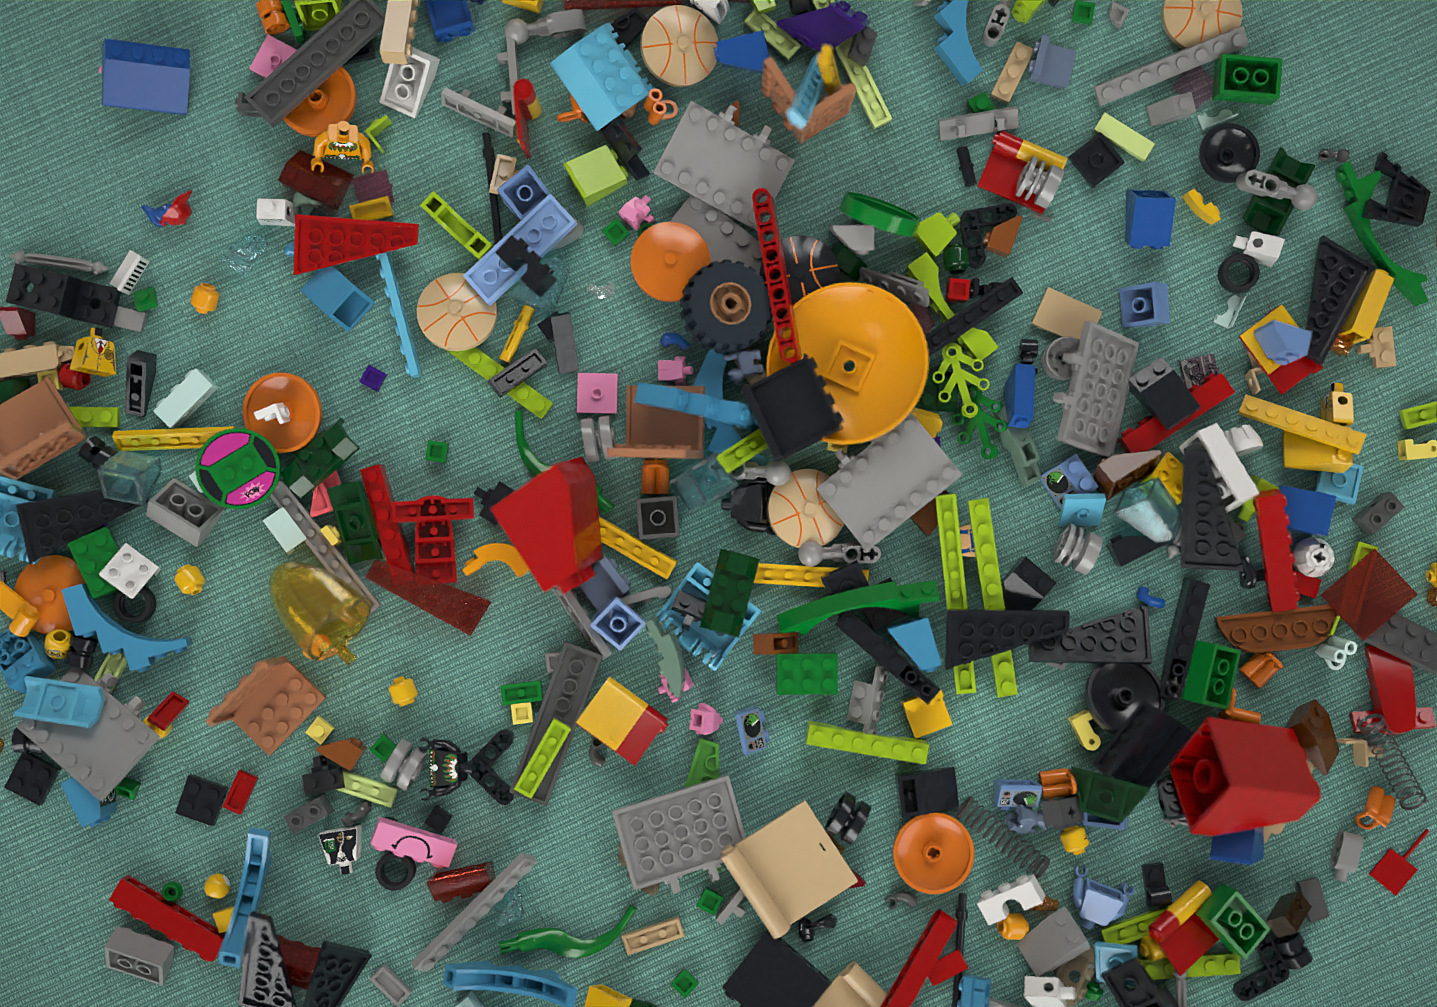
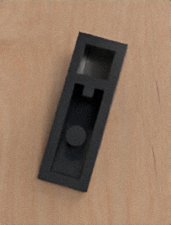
M137 350L127 358L125 413L141 417L146 416L156 375L157 354Z
M1120 534L1111 538V543L1107 544L1106 547L1115 565L1122 567L1174 541L1175 538L1174 536L1122 537Z

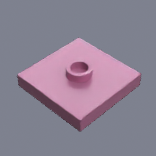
M267 35L249 69L263 78H267L297 49Z
M578 373L577 413L617 414L618 374Z

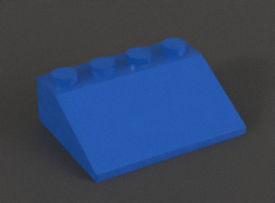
M104 39L102 44V106L187 114L190 77L189 49Z

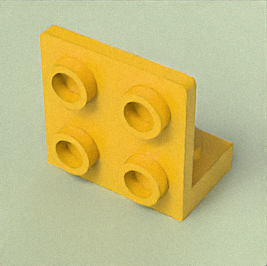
M1166 452L1153 472L1143 478L1138 484L1143 491L1167 512L1181 503L1183 498V464L1170 452Z
M942 690L939 691L928 705L917 695L901 701L915 738L952 725L942 698L944 697Z

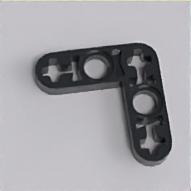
M1005 203L967 210L960 216L959 226L963 246L968 251L969 249L979 247L975 251L976 256L981 258L978 264L975 261H971V258L974 256L973 250L969 252V266L971 268H979L985 262V251L980 228L1002 224L1016 217L1017 209L1013 204ZM1005 208H1007L1008 211H1012V214L1009 216V218H1007V215H1000L998 217L999 220H997V209L998 213H1003L1005 211ZM986 211L993 214V220L990 222L983 219V213ZM967 215H969V218H973V221L970 223L971 229L975 227L976 230L965 232L969 228L968 222L963 221ZM970 234L977 237V243L974 245L967 242V236Z
M508 729L499 731L470 760L475 761L476 764L480 763L481 766L479 768L482 772L488 771L482 779L478 777L481 775L478 770L470 775L501 805L511 803L514 799V794L509 792L511 787L490 766L514 742V734ZM508 734L509 743L504 742L500 746L503 750L500 751L496 745L502 739L500 735ZM492 747L495 749L496 756L494 758H488L485 755L487 748ZM487 776L495 777V786L489 787L486 785L485 779ZM499 784H502L503 786L500 787V790L502 792H509V800L506 798L502 800L500 798L502 796L501 792L498 790L496 793H494L493 790H495L499 786Z
M1269 932L1263 938L1266 944L1260 942L1255 948L1265 967L1237 981L1233 986L1235 996L1242 1001H1249L1286 981L1289 977V969ZM1267 949H1273L1274 956L1271 959H1266L1264 956ZM1276 963V965L1281 969L1280 976L1275 974L1277 973V970L1275 966L1272 964ZM1260 976L1266 978V983L1263 986H1257L1256 980ZM1249 982H1251V984L1253 985V987L1256 988L1255 990H1253V989L1251 988V985L1249 984ZM1241 987H1245V988H1246V990H1245L1246 994H1245V995H1243L1242 993H1240V992L1242 991V990H1241Z

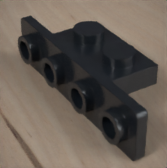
M620 117L613 119V121L600 129L607 142L612 146L636 181L650 175V172L637 156L642 148Z

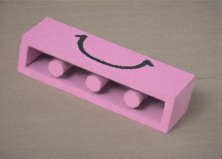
M378 817L370 839L371 845L376 850H390L399 857L407 855L416 862L423 863L427 861L437 868H443V866L449 868L457 847L455 839L382 817Z

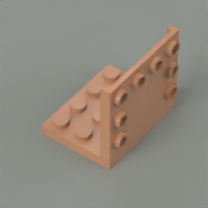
M770 56L764 60L761 91L766 98L769 97L773 102L772 108L777 115L781 114L784 119L782 122L788 131H792L800 144L850 113L857 90L853 83L849 85L843 84L835 90L836 93L832 96L826 95L818 101L819 104L814 107L808 123L800 129L797 125L790 122L787 114L795 92L772 57Z
M45 377L43 381L0 405V474L17 480L88 438L50 377Z
M627 385L625 444H614V448H607V456L704 459L705 418L638 404L634 402L638 386ZM666 386L705 395V386Z
M285 656L272 657L269 660L265 659L263 662L261 660L252 667L253 672L249 676L245 675L237 683L239 687L234 692L232 690L223 697L224 702L220 706L216 705L208 713L210 717L205 722L212 727L233 720L268 756L272 755L327 698Z

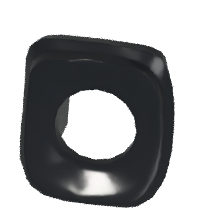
M1241 555L1240 558L1244 571H1239L1240 586L1245 589H1252L1255 587L1256 582L1265 581L1264 570L1255 571L1248 556Z

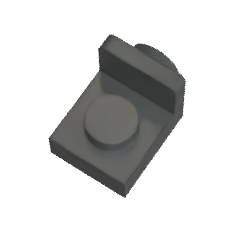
M239 92L238 98L235 100L237 111L245 117L263 118L250 103L248 104V101L244 98L246 94Z

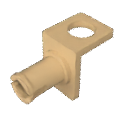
M1248 351L1247 355L1253 368L1245 374L1253 396L1261 390L1256 375L1264 373V371Z
M1336 739L1338 743L1353 744L1354 765L1368 767V757L1376 756L1372 754L1373 748L1368 747L1365 739ZM1383 746L1375 748L1373 751L1374 753H1379V750L1384 749Z

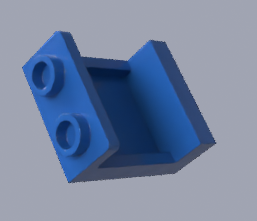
M424 0L434 29V36L438 42H449L453 37H465L470 35L471 32L476 31L466 0Z

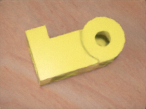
M1413 439L1397 441L1399 461L1437 457L1436 440L1423 441L1420 444H1414Z
M1085 709L1067 718L1083 747L1091 751L1099 748L1100 738L1093 732L1088 722L1093 719L1089 711Z

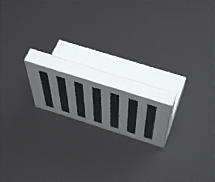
M130 250L109 284L116 287L119 291L130 295L150 261Z

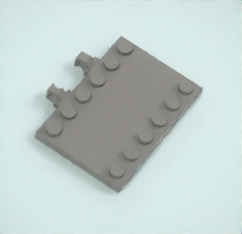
M690 101L653 174L749 228L758 231L752 201L753 192L758 188H765L775 199L795 160L769 146L771 140L767 138L772 130L770 127L764 125L761 133L758 135L754 133L753 136L734 125L735 122L731 119L737 108L732 105L728 106L724 114L720 112L717 116ZM767 196L761 197L759 203L765 202Z
M690 195L669 222L682 223L697 231L707 244L710 253V263L714 261L721 262L725 259L731 260L732 263L740 261L744 263L745 267L749 268L751 266L756 270L755 273L760 276V267L763 260L760 242L723 212Z
M1084 322L1078 350L1071 354L1063 353L1062 361L1072 364L1071 369H1073L1069 389L1065 393L1054 392L1053 401L1062 403L1061 408L1064 409L1058 430V441L1104 458L1113 456L1129 390L1128 379L1132 377L1139 347L1138 342L1094 322Z
M912 412L894 429L871 440L872 444L856 457L852 455L848 458L842 449L838 450L835 455L841 461L838 464L840 470L816 488L866 551L870 550L962 476V473Z
M72 667L60 681L102 688L105 701L99 721L91 728L24 718L16 727L98 800L103 801L157 742L160 736L138 718L141 714L139 711L146 705L140 697L135 696L128 704L125 703L123 705L111 695V688L119 681L113 674L108 672L102 679L99 678L95 681L81 668Z
M729 775L611 810L634 891L664 881L665 885L670 884L671 891L675 894L681 892L678 879L682 878V875L703 869V871L708 870L711 881L719 880L717 868L721 867L720 863L723 862L720 858L722 849L728 845L734 846L746 838Z

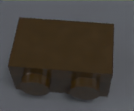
M1300 891L1280 896L1265 922L1278 938L1297 933L1312 906Z

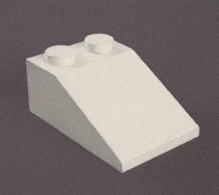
M412 47V56H409L408 64L390 63L379 103L416 118L435 79L440 59Z

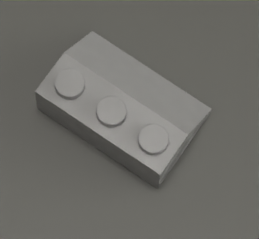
M829 226V230L848 250H853L854 254H869V250H874L873 226Z
M173 478L149 500L146 516L198 547L210 535L224 512V508Z
M116 927L104 947L106 967L164 986L174 958V945L165 940L153 939L147 934L135 933L129 928Z

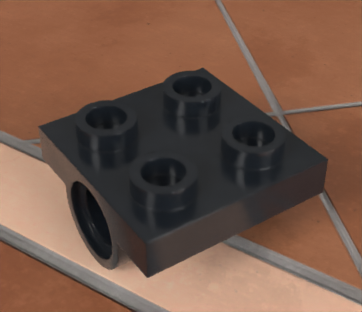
M1173 778L1156 781L1159 805L1162 812L1166 813L1168 821L1185 818Z

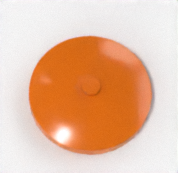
M341 66L283 118L286 124L302 135L317 137L320 133L326 131L329 124H338L340 121L348 122L357 104L356 87L348 72Z
M662 222L651 226L638 237L631 252V271L637 285L648 296L663 302L680 301L683 297L682 291L689 282L688 280L702 267L710 264L709 249L701 235L693 228L678 222Z
M272 373L261 377L250 387L243 402L242 412L246 429L265 437L278 453L302 449L316 437L322 424L323 410L318 393L308 381L292 373ZM282 402L290 412V421L282 424L279 423L277 418L267 422L265 419L257 420L254 414L256 411Z
M49 555L42 557L37 564H28L23 569L16 581L14 591L31 606L35 607L40 614L32 628L33 630L42 634H48L56 629L72 632L74 629L62 589L86 582L74 558L63 555Z
M934 812L913 816L901 826L896 834L893 843V861L899 875L910 887L927 894H941L958 887L967 878L974 862V845L966 828L957 819L948 814Z

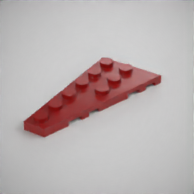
M295 214L293 275L417 245L419 224Z

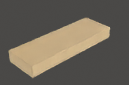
M677 916L622 934L621 937L628 956L685 937L680 918Z

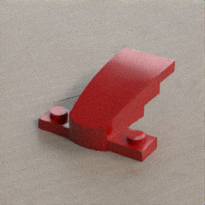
M431 495L422 497L417 501L391 502L392 523L416 522V585L457 583L451 520L474 519L473 498L447 499L442 496Z
M1366 646L1364 650L1369 666L1366 672L1371 686L1369 694L1374 711H1359L1349 714L1353 733H1361L1357 726L1359 721L1371 714H1381L1392 735L1403 734L1415 729L1435 728L1437 725L1432 707L1416 708L1411 664L1375 646ZM1370 718L1363 722L1360 727L1364 728L1371 723L1380 722L1381 718ZM1380 730L1378 732L1384 734L1386 730Z

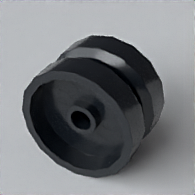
M844 792L828 818L825 831L834 836L841 831L840 839L851 845L862 831L872 806L862 800L856 804V797L848 792Z

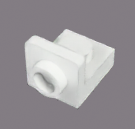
M283 402L275 403L254 412L257 420L265 419L267 422L277 418L280 424L290 421L289 409Z

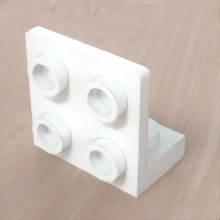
M125 543L99 575L133 599L153 575L156 576L161 569Z

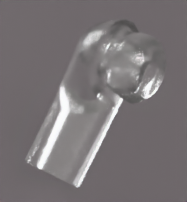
M590 282L586 291L599 299H605L615 294L616 286L614 283L608 282L607 285L598 287Z

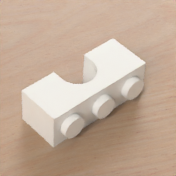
M1034 874L1028 877L1027 875H1022L1014 883L1009 884V882H1006L993 892L991 890L983 892L977 905L988 925L1007 918L1010 910L1006 900H1017L1025 911L1043 903L1046 895Z

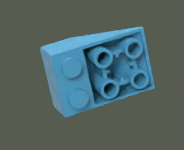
M9 628L0 634V669L9 688L26 694L25 676L45 679L57 669L52 658L46 655L43 645L32 631L26 637H19L13 634Z

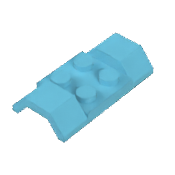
M25 676L24 681L27 687L23 705L14 712L13 716L91 728L99 721L105 701L101 687Z

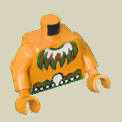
M340 121L338 124H329L326 131H323L315 138L313 152L315 158L311 160L313 171L314 166L318 164L320 165V172L324 170L321 157H323V159L362 160L363 158L362 173L365 174V167H370L371 173L374 172V163L370 160L372 158L370 141L363 133L359 132L358 126L349 125L346 121Z

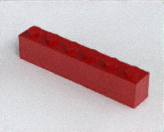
M1213 372L1203 378L1205 382L1200 386L1196 383L1188 388L1201 408L1167 431L1154 416L1151 418L1146 416L1137 422L1139 426L1133 430L1130 427L1120 433L1122 437L1117 441L1125 453L1148 451L1234 394L1235 391L1223 373L1215 375Z
M378 464L361 469V476L370 501L393 584L395 586L416 580V571L402 524L392 523L391 502H395L385 466Z
M1278 488L1260 491L1253 499L1268 605L1272 612L1298 609L1297 601H1300L1298 589H1295L1294 585L1297 582L1296 571L1292 570L1295 558L1289 548V545H1292V537L1290 532L1287 533V526L1290 525L1288 514H1285L1284 507L1287 506L1286 496Z
M130 875L125 876L119 881L109 898V901L113 902L116 908L126 910L131 913L130 915L134 919L142 920L151 929L161 931L169 940L181 943L184 949L196 952L204 961L213 962L219 957V951L226 935L225 932L219 933L217 927L177 903L165 900L162 894Z

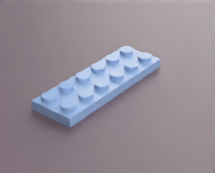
M549 194L471 267L463 277L484 301L491 306L527 270V264H525L517 271H514L495 253L511 235L516 239L521 237L529 245L527 249L530 252L534 250L542 258L578 223Z

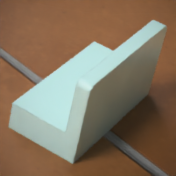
M283 507L263 520L288 555L295 551L294 548L306 540L305 535Z

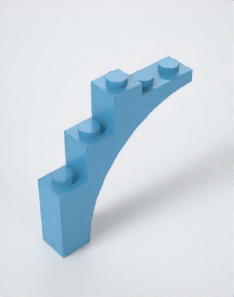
M946 0L937 8L939 12L933 16L946 32L936 40L938 44L933 49L963 86L975 78L983 69L976 60L968 39L966 28L968 0Z
M710 349L693 386H705V395L723 400L722 383L727 361L723 359V355H729V353H715L714 349ZM705 418V428L710 430L713 427L716 428V432L707 451L711 452L710 456L716 458L720 453L742 440L732 425ZM760 454L748 460L750 462H757L761 466H766L768 463V459Z
M638 383L634 401L638 404L703 417L753 432L759 429L757 421L748 405L720 400L709 395L690 393L678 388Z
M86 583L62 589L75 636L83 634V637L86 638L97 633L103 654L110 652L111 655H114L124 650L130 671L137 669L139 673L149 670V666L155 663L154 657L159 659L168 656L167 652L172 650L175 653L186 651V646L192 644L190 636L178 639H155L141 636L125 629L102 610L96 599L92 597Z
M252 827L249 829L242 878L231 920L219 951V964L240 968L243 961L248 917L252 911L257 912L264 896V882L272 864V851H270L271 831Z
M489 961L451 963L445 966L443 985L452 990H491L517 993L543 999L562 1007H574L577 997V987L561 980V975L550 969L529 971L520 965L498 967Z

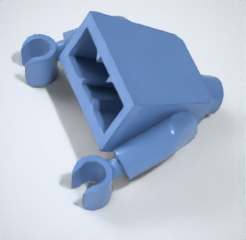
M1076 865L1074 867V874L1077 876V879H1074L1073 898L1075 907L1078 908L1079 916L1083 918L1081 921L1082 926L1087 929H1092L1095 923L1106 926L1110 921L1121 917L1129 902L1128 895H1133L1135 892L1134 887L1130 886L1126 892L1127 883L1125 882L1120 884L1119 891L1088 878L1084 881L1083 877L1087 875L1088 870L1084 867L1083 873L1080 875L1078 873L1079 866Z

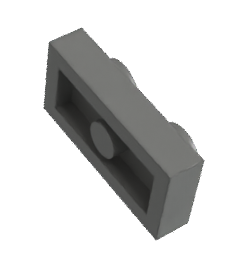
M865 27L856 33L847 57L864 67L868 63L878 33L869 27Z

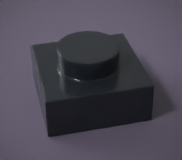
M436 805L426 819L425 824L441 834L453 815Z

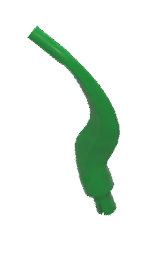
M515 411L518 450L525 466L534 477H537L553 465L543 463L531 451L524 437L523 411ZM596 483L598 507L607 515L611 512V509L613 510L615 505L602 494L603 489Z
M630 905L619 923L612 930L593 939H579L557 928H539L520 932L516 938L499 941L501 954L519 949H521L522 953L537 949H547L565 957H586L610 945L624 930L637 908Z

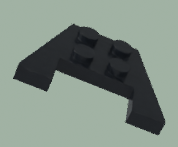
M1381 152L1377 156L1374 170H1380L1382 174L1392 178L1386 204L1383 205L1372 199L1367 200L1361 217L1419 227L1423 224L1431 192L1412 175L1408 177L1404 174L1399 164L1391 163L1387 159L1388 155Z

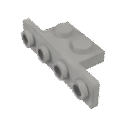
M865 267L859 269L861 283L881 288L895 297L924 307L929 306V290L924 288L923 282L892 271L885 275Z
M876 665L873 684L854 680L847 720L864 724L863 732L877 734L876 725L880 719V705L884 699L883 690L888 679V671L882 665Z

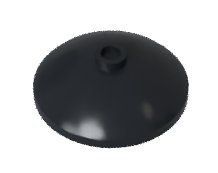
M1234 123L1221 124L1211 129L1204 136L1199 148V159L1202 168L1211 178L1222 183H1236V179L1240 174L1256 169L1260 158L1259 144L1253 133L1244 126ZM1222 154L1227 155V160L1223 159Z

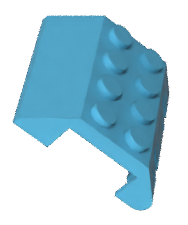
M610 22L602 25L572 45L550 63L596 131L606 126L640 100L646 98L649 91L654 88L651 83L647 85L649 81L647 77L641 79L639 76L642 69L640 66L635 67L638 63L629 50H623L626 47L625 44L618 45L615 41L619 35L612 33L614 28Z
M0 476V555L14 558L21 547H23L19 554V560L29 563L16 504L56 497L55 490ZM40 559L33 562L32 564H37Z
M697 562L657 613V617L660 623L663 620L665 621L663 625L665 631L670 626V623L677 626L674 629V633L676 636L678 633H681V636L678 638L679 645L688 652L695 645L697 646L692 653L695 657L699 655L703 647L709 652L705 655L702 662L706 665L712 657L713 660L708 667L716 671L761 610L751 602H748L739 638L701 628L700 621L697 623L692 621L689 631L682 629L685 618L680 613L671 610L678 591H684L707 601L714 575Z

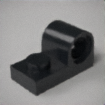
M1163 863L1141 865L1146 904L1149 907L1171 905L1172 895L1170 888L1166 885Z

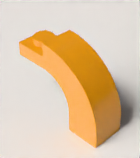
M492 543L477 548L473 552L478 558L475 559L473 557L465 563L466 567L462 569L466 576H470L486 563L500 560L508 564L518 578L530 571L516 548L505 543Z

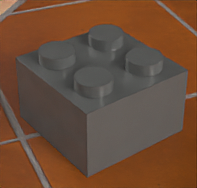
M677 496L636 499L640 540L680 537Z

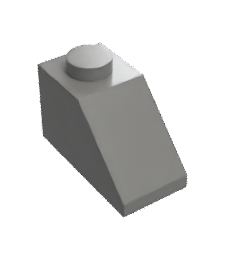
M1192 92L1172 96L1146 107L1151 127L1187 119L1196 112Z

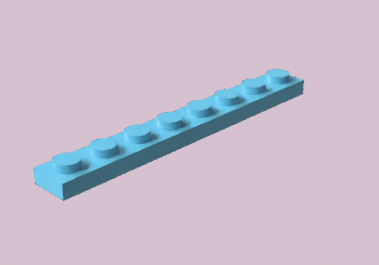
M818 53L813 56L787 111L790 122L797 125L800 129L808 123L824 86L821 72H819V66L817 65Z
M390 252L378 254L376 258L377 260L380 259L382 267H379L382 279L385 278L387 286H384L385 293L392 305H389L390 312L397 322L394 325L395 331L402 341L399 344L400 350L407 360L404 363L406 372L413 378L422 377Z

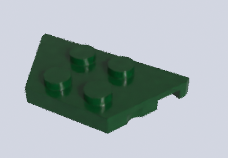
M1071 767V772L1076 781V793L1079 797L1078 802L1081 812L1122 823L1150 791V788L1108 777L1078 767Z

